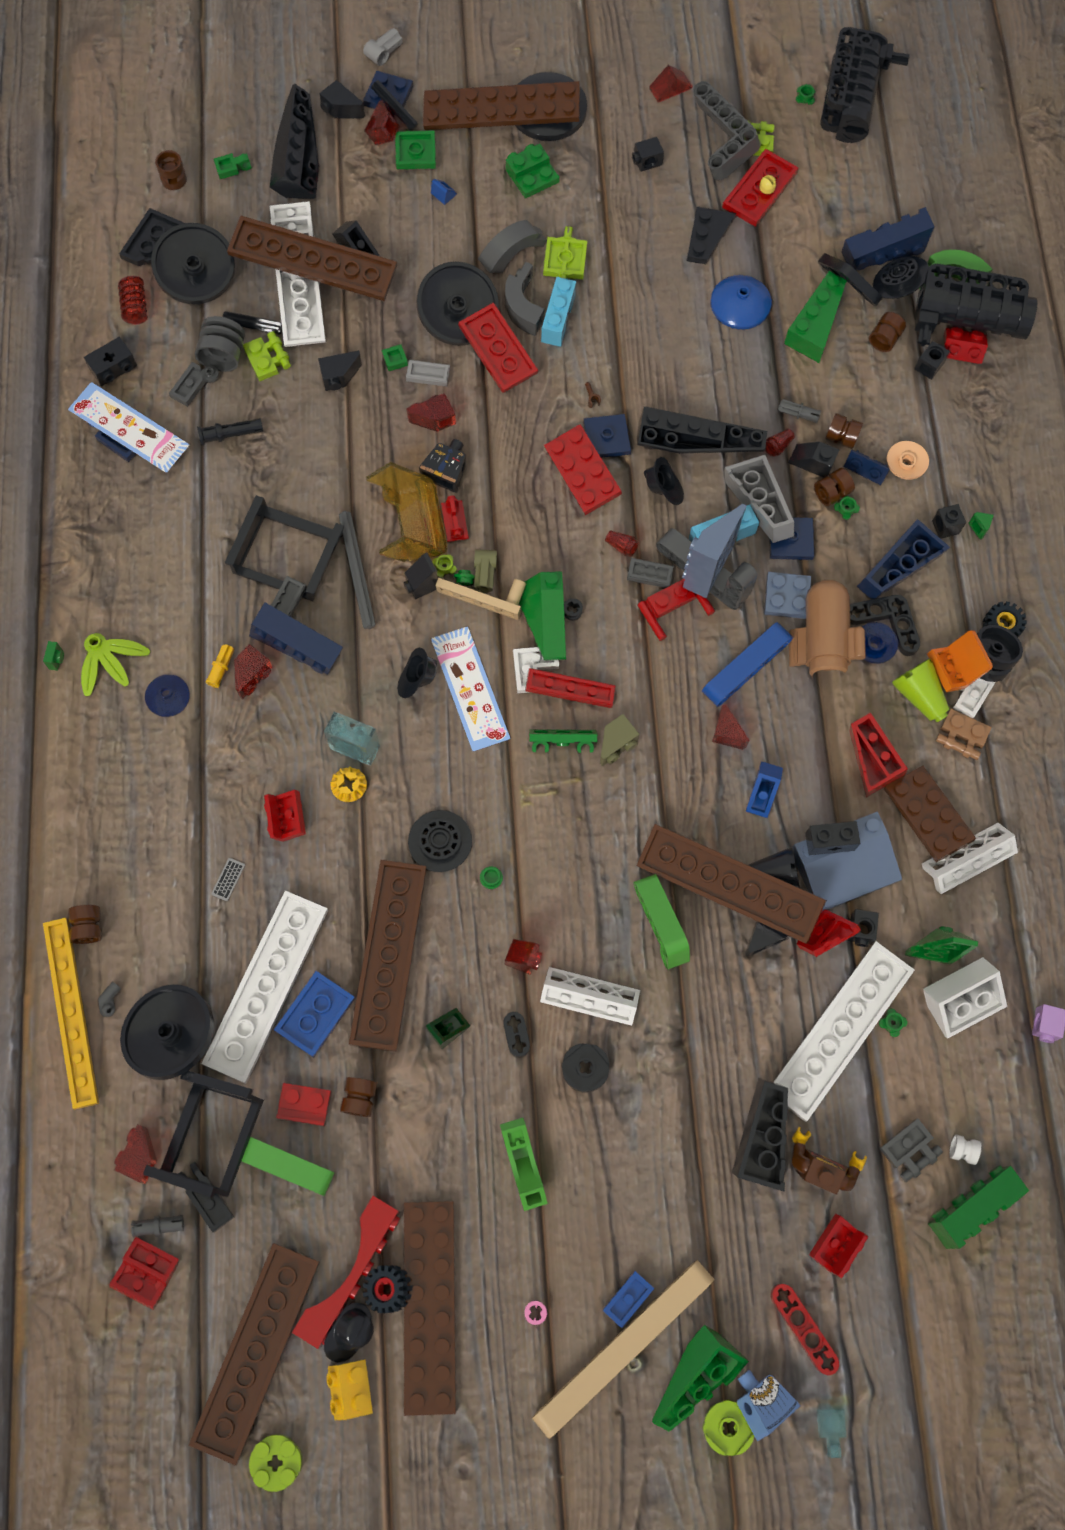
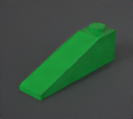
M562 571L540 572L525 581L526 586L519 606H521V611H523L526 622L531 628L543 660H566Z
M941 926L907 949L905 956L952 964L978 947V941L962 933L954 932L953 928Z
M703 1325L688 1343L652 1422L670 1432L694 1412L696 1404L703 1399H706V1401L710 1400L714 1396L712 1392L724 1383L725 1386L730 1384L749 1361L718 1332Z

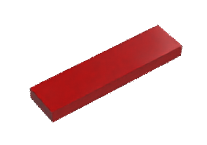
M529 668L525 691L612 708L616 685Z

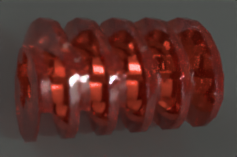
M127 276L118 282L121 317L125 322L134 325L141 324L148 318L146 315L144 281L138 276Z

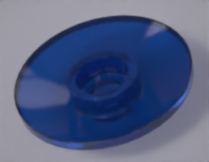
M870 622L861 626L865 630L866 658L864 660L874 664H881L892 659L898 650V638L895 632L889 626L880 622ZM875 643L878 648H873L871 644Z
M162 675L150 682L145 691L146 705L151 712L161 717H171L179 714L186 708L190 699V691L186 682L175 675ZM165 690H169L168 695H162Z

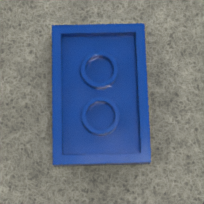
M315 971L274 1031L314 1058L353 1003L355 997Z

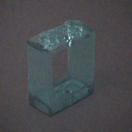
M333 712L324 730L330 749L371 766L380 748L376 728ZM352 723L355 724V726H354L353 728L350 727V724H352Z

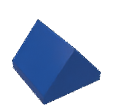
M433 179L431 194L445 205L457 193L444 181Z

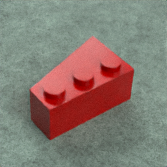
M871 712L851 724L849 732L867 798L886 785L903 777L908 768Z

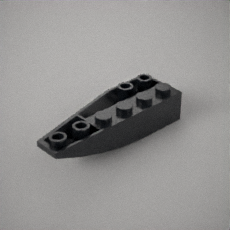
M294 83L284 108L276 138L269 188L284 198L314 199L317 192L319 160L311 97L309 93Z
M645 406L639 419L637 432L638 446L678 454L764 452L767 439V431Z

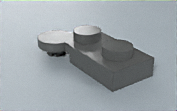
M192 362L169 392L170 398L188 407L206 382L213 383L218 380V369L213 366L201 369L199 365Z

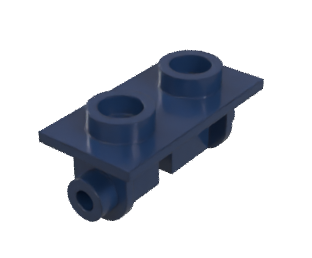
M851 450L843 467L882 485L890 470L887 464L884 465L876 460L869 459L870 457L860 453L859 450Z

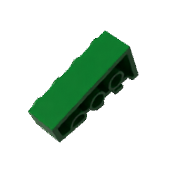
M830 271L826 274L788 329L784 342L785 345L820 363L847 280Z
M999 1165L989 1172L991 1177L984 1182L982 1179L978 1180L970 1186L971 1192L965 1196L963 1193L951 1200L953 1204L947 1210L941 1208L932 1215L933 1220L928 1225L946 1249H960L966 1244L964 1240L974 1237L982 1231L979 1225H987L999 1217L998 1211L1000 1209L1002 1211L1007 1210L1029 1192V1189L1012 1166L1002 1168Z

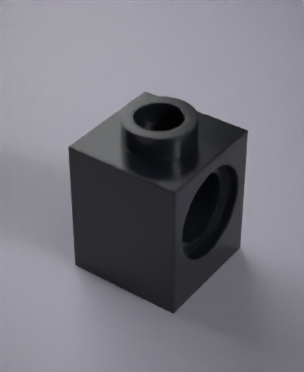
M657 137L635 143L632 160L635 165L637 164L640 172L662 166L664 151Z
M932 341L920 356L915 370L932 380L945 363L950 351L943 345Z
M959 504L938 509L932 523L938 537L943 539L960 534L966 524V520Z
M855 909L851 913L850 921L858 925H865L868 929V934L859 932L850 937L848 941L855 942V945L860 947H868L873 944L877 938L879 913Z

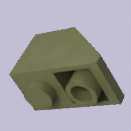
M624 714L605 726L600 757L601 766L607 763L609 765L619 759V754L625 750L629 752L638 745L639 733Z

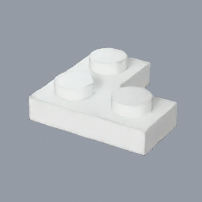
M538 647L513 649L517 693H528L525 691L529 668L537 670L559 669V660H543Z
M979 678L965 689H961L963 692L952 709L974 718L995 682Z

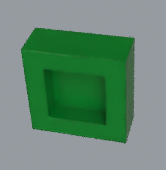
M401 344L382 350L388 372L408 366V361Z
M48 641L43 662L49 670L58 671L59 665L64 660V651L57 642Z

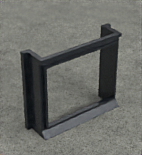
M256 495L226 558L225 564L230 566L233 574L280 589L284 581L242 567L264 518L327 539L328 542L308 587L302 596L304 599L313 601L339 539L343 536L344 526L336 523L334 528L331 529L270 508L266 505L263 497Z
M187 1071L181 1075L180 1079L193 1085L162 1166L158 1169L146 1165L143 1175L213 1198L214 1194L228 1198L264 1100L251 1095L253 1089ZM204 1089L251 1103L220 1188L173 1172Z

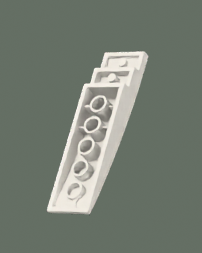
M310 201L270 206L272 225L314 237ZM276 269L284 346L326 342L319 282Z

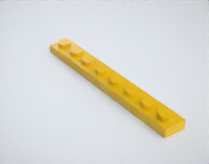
M62 918L43 923L72 1108L76 1110L99 1104L73 943H70L69 919Z

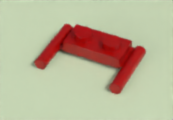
M685 579L647 597V600L637 604L659 641L664 640L667 636L656 619L696 598L708 616L715 612L707 598L683 588Z

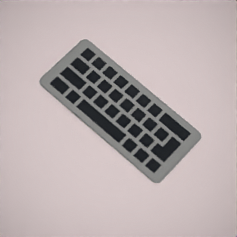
M228 858L211 895L228 901L245 864Z

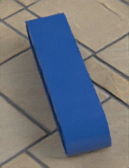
M776 622L708 682L702 692L717 707L721 706L792 641L793 636Z

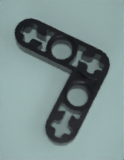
M826 253L818 260V263L825 270L847 280L872 305L877 306L883 298L848 263Z
M891 595L850 604L851 625L889 619L900 653L905 656H912L918 651L920 639L905 597ZM894 602H896L897 605H901L899 612L896 606H892ZM873 605L879 606L882 613L873 614L870 607ZM853 610L855 613H860L858 618L855 615H851ZM905 621L909 628L902 630L898 627L897 622ZM907 639L909 644L914 645L912 649L909 646H905Z

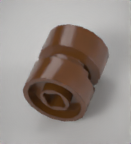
M166 150L158 154L155 164L162 185L169 190L181 189L186 184L187 177L180 155L172 150Z
M894 312L884 313L877 326L869 335L871 345L881 352L891 351L897 343L898 337L906 329L905 320Z
M835 413L825 439L834 443L841 441L842 446L853 449L863 423L853 419L847 421V417Z
M839 468L830 473L828 477L826 476L815 482L814 490L820 502L828 507L839 501L840 497L843 498L854 492L855 484L848 471L844 468Z
M78 905L69 908V923L74 925L69 931L70 943L90 944L101 941L100 925L96 924L101 920L100 907L97 905Z
M346 1077L344 1091L347 1093V1096L342 1098L340 1112L355 1116L371 1117L373 1103L370 1101V1098L375 1096L377 1082Z

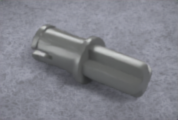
M784 399L780 401L778 407L779 412L796 416V419L802 418L815 423L818 422L821 410L803 406L804 403L800 405Z

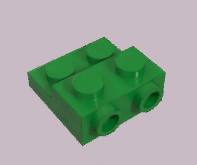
M540 143L535 146L534 144H529L524 151L518 154L517 152H512L506 159V172L525 199L559 183L560 177L551 166L550 157Z

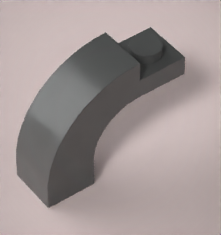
M528 220L518 221L499 232L487 244L478 260L489 273H503L510 260L519 251L527 247H544L547 239L543 236L541 229L532 226Z
M525 262L522 269L519 268L515 276L509 274L507 278L505 306L508 316L518 328L536 336L544 322V308L529 302L523 295L533 277V265Z

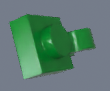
M233 153L214 158L220 180L238 175V169L247 171L252 168L247 154H241L234 158Z

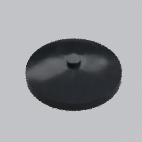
M542 72L526 77L517 85L575 81L559 73ZM580 87V122L515 126L526 136L540 141H557L567 138L578 131L585 121L587 114L586 95Z
M184 223L170 228L158 239L152 251L151 265L156 282L168 296L182 303L203 304L215 300L228 289L235 273L234 257L228 255L227 252L229 242L214 228L200 223Z
M447 262L433 268L424 277L417 293L416 306L421 323L433 337L446 344L463 346L470 343L459 328V322L493 302L499 310V299L494 284L479 268L464 262Z
M165 985L148 992L133 1005L124 1020L120 1045L125 1061L140 1075L154 1080L172 1079L186 1073L201 1060L211 1043L214 1031L212 1010L199 993L187 986Z

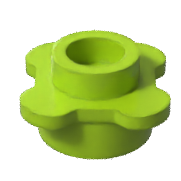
M441 555L433 559L432 563L436 567L438 577H443L449 573H456L457 568L453 565L452 555Z

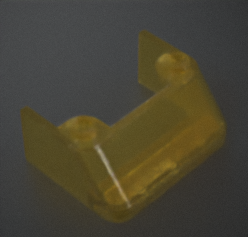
M392 462L366 476V481L382 487L384 500L396 506L402 537L380 549V555L407 562L418 560L425 553H428L431 558L440 556L447 551L437 491L434 482L429 477Z

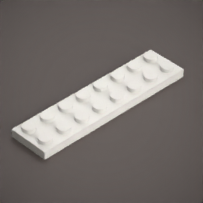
M288 891L284 892L201 1063L202 1065L247 1084L326 917L328 908Z
M877 941L868 950L774 1080V1083L788 1088L787 1108L805 1122L811 1117L914 972L912 967Z

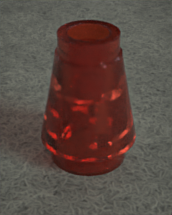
M786 429L768 437L765 446L766 452L770 456L781 455L795 438L793 431Z
M612 530L608 532L605 538V542L609 543V545L624 556H633L639 544L634 536Z

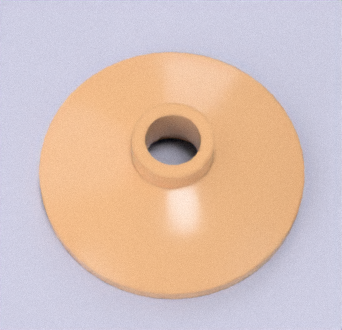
M901 441L894 444L887 454L888 468H890L894 475L902 479H917L926 472L929 466V457L926 450L921 445L912 441Z

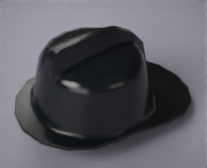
M664 457L657 458L654 466L644 471L647 485L651 492L664 495L670 503L679 505L684 499V492L680 481L673 472L669 462Z
M416 648L411 653L399 678L397 690L402 698L411 697L419 687L430 684L435 677L438 662L428 657L423 648Z
M356 1302L346 1306L328 1332L324 1341V1352L331 1361L339 1363L350 1359L359 1348L364 1347L371 1340L374 1326L371 1313L364 1304Z

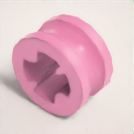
M532 1301L525 1308V1318L530 1324L539 1325L545 1321L547 1309L541 1302ZM534 1305L535 1308L538 1306L542 1308L540 1313L542 1318L536 1321V1318L532 1320L529 1317L532 1313L530 1308Z

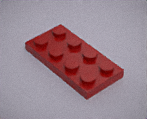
M765 149L724 200L722 208L736 213L737 217L756 227L798 173L799 167ZM766 175H771L776 179V188L771 194H765L760 190V182Z
M494 302L459 322V328L502 393L538 373L537 367Z
M581 424L544 445L585 515L622 495L619 486Z

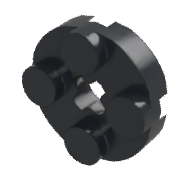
M577 1044L570 1048L564 1056L561 1066L563 1078L574 1090L582 1093L595 1091L608 1078L609 1059L606 1053L596 1045ZM584 1062L587 1064L590 1062L592 1065L590 1067L591 1073H581L580 1063Z

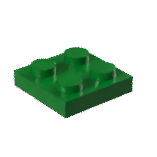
M435 131L395 132L396 170L436 169Z

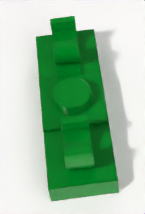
M529 729V742H533V752H536L538 744H543L545 752H548V742L556 743L557 746H569L570 743L578 742V753H581V746L583 744H588L590 746V753H593V742H597V731Z

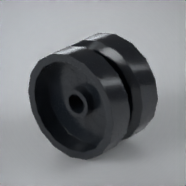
M999 625L984 626L977 635L993 667L980 679L998 682L1003 680L1021 659L1023 647L1018 637L1009 629Z

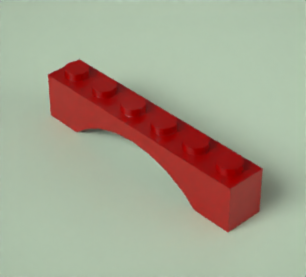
M372 1196L360 1216V1248L351 1273L342 1286L329 1298L313 1307L305 1309L292 1331L293 1334L317 1349L324 1345L328 1332L345 1308L349 1298L354 1300L361 1288L358 1284L363 1275H369L375 1264L372 1262L376 1252L381 1254L388 1241L384 1238L389 1230L394 1231L401 1218L398 1217L400 1211Z

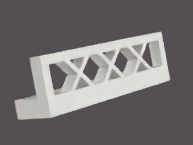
M996 823L974 835L976 837L974 842L937 863L931 858L922 863V868L933 877L936 890L943 894L1018 853L1015 835L1001 824ZM997 832L1001 834L999 837H990ZM974 844H983L979 848H971ZM956 854H964L960 858H952ZM935 865H944L938 870L933 868Z
M549 967L540 1002L632 1026L640 990ZM551 976L561 978L563 981L551 980ZM576 984H584L586 987H578ZM599 989L607 990L609 993H602ZM622 995H627L634 998L633 1000H629L623 998Z

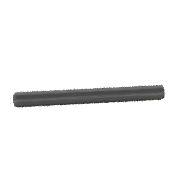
M342 511L339 514L340 524L344 526L342 534L364 629H372L376 623L352 515L349 511Z

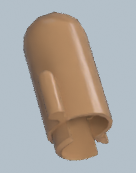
M822 580L815 583L808 590L805 599L806 627L789 630V633L793 636L792 641L789 643V666L806 665L809 667L811 677H813L815 672L821 670H839L846 673L851 660L866 658L865 630L861 626L851 628L850 597L847 588L842 583L835 580Z

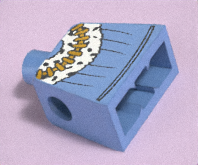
M749 1369L738 1378L746 1393L737 1400V1405L757 1441L771 1434L800 1407V1404L772 1375H768L758 1382Z

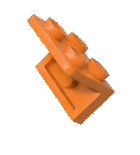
M974 630L966 632L948 647L932 649L927 653L946 692L965 689L993 667Z

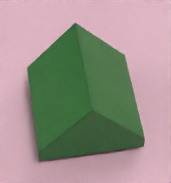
M976 512L969 521L970 527L980 540L988 532L994 515Z

